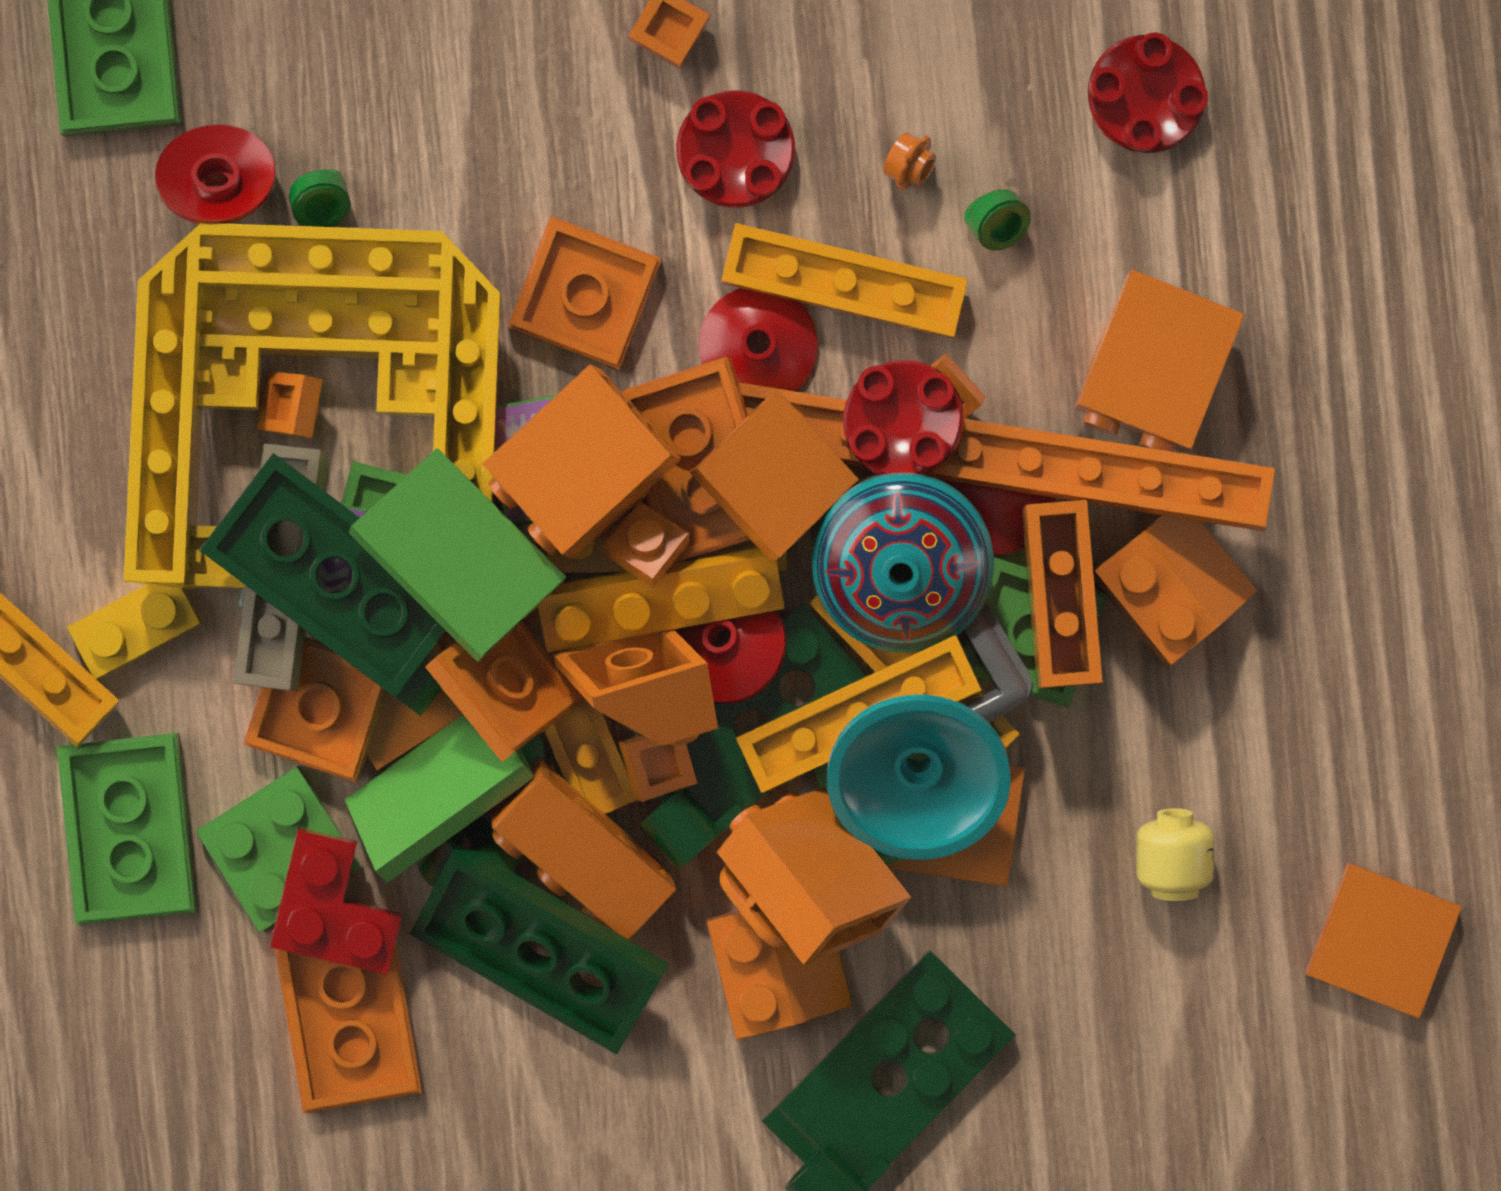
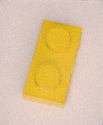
M144 585L66 628L91 675L96 680H99L201 626L203 622L184 588Z

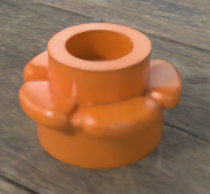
M905 132L894 143L886 158L883 172L895 180V183L898 184L897 188L905 190L912 183L920 186L929 177L936 162V155L929 151L931 139L926 135L919 139Z

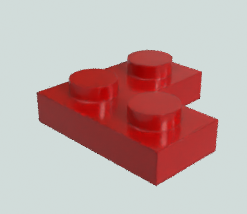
M298 828L270 948L388 975L402 913L344 900L358 841Z

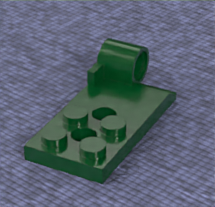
M272 453L199 551L419 716H422L442 690L425 666L439 655L433 648L446 630L348 533L350 527L360 517L276 454ZM285 521L297 524L301 528L304 537L300 550L291 556L275 554L268 543L271 529L276 524ZM331 558L345 560L349 563L353 573L352 581L348 588L339 593L324 591L317 580L319 567L323 562Z
M804 603L783 621L787 638L786 654L783 664L773 681L760 693L747 700L732 704L714 703L718 729L699 734L697 739L687 743L697 784L655 797L661 806L638 825L676 871L727 829L741 812L753 806L771 790L769 789L761 793L736 740L734 723L737 716L745 710L756 709L764 713L770 722L866 677ZM790 671H804L814 681V695L804 705H791L780 694V681Z
M481 816L418 861V870L421 876L433 889L410 932L412 936L616 1055L618 1054L667 970L669 963L513 873L521 858L516 859L498 844L494 843V838L492 837L494 831L490 824ZM527 941H534L543 945L550 953V956H542L535 953L529 947ZM579 972L593 974L600 980L603 987L588 984L582 979Z
M930 949L762 1119V1122L804 1162L803 1166L785 1185L784 1189L786 1191H868L891 1167L890 1163L1016 1036ZM937 1018L946 1025L948 1038L942 1048L933 1052H927L917 1047L914 1043L913 1032L921 1020ZM883 1061H895L905 1069V1084L901 1090L894 1094L880 1093L871 1083L873 1069Z

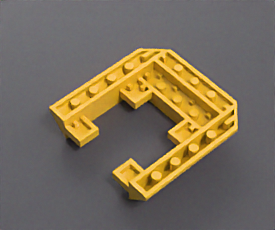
M200 223L138 280L123 581L193 590L194 588L245 589V585L199 551L217 527L197 526L202 409L259 411L261 355L379 359L376 409L378 415L434 417L433 451L438 448L493 503V492L487 484L493 476L482 463L495 452L500 292L443 231Z

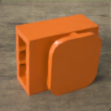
M1132 269L1124 280L1073 409L1085 413L1083 423L1099 431L1117 435L1119 427L1141 435L1142 437L1139 442L1141 447L1175 452V450L1183 453L1189 451L1193 446L1245 314Z
M590 364L482 464L493 476L487 483L489 488L509 509L513 510L517 505L521 507L533 521L527 528L528 532L547 553L553 555L558 550L562 555L576 557L591 542L606 535L634 509L639 501L642 502L648 495L650 488L671 470L681 458L602 369Z
M825 787L800 795L797 791L791 792L778 800L774 805L763 809L758 805L747 808L731 822L729 828L732 830V833L717 851L726 863V866L720 873V884L729 899L763 941L777 948H791L803 965L881 934L911 899L909 893L871 846L856 839L843 826L833 810L828 790Z

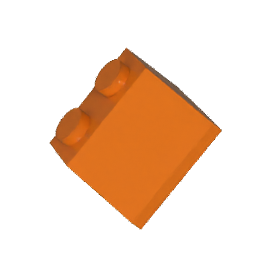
M1160 515L1093 570L1094 581L1107 594L1106 596L1163 666L1175 663L1217 629L1257 592L1256 588L1201 521Z
M674 629L570 648L552 654L554 665L594 709L661 746L666 744H687L697 739L699 734L718 729L708 664Z
M739 910L707 918V926L736 1040L794 1026L852 1006L839 951L803 965L791 948H777L763 941Z

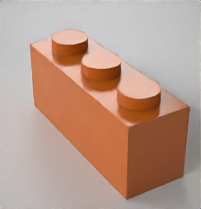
M1087 500L1025 505L1022 508L1037 689L1103 683Z
M538 757L529 766L534 778L489 810L492 826L495 830L492 833V837L512 857L519 859L524 854L539 867L536 872L538 877L554 893L563 897L569 892L584 905L581 908L583 914L607 928L613 929L616 933L629 940L676 891L671 871Z

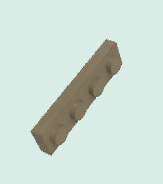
M273 444L263 445L261 468L272 453H274L324 490L329 452L311 448ZM285 521L278 523L269 533V546L279 556H291L300 550L304 539L303 532L293 522ZM246 585L233 684L298 692L306 630Z

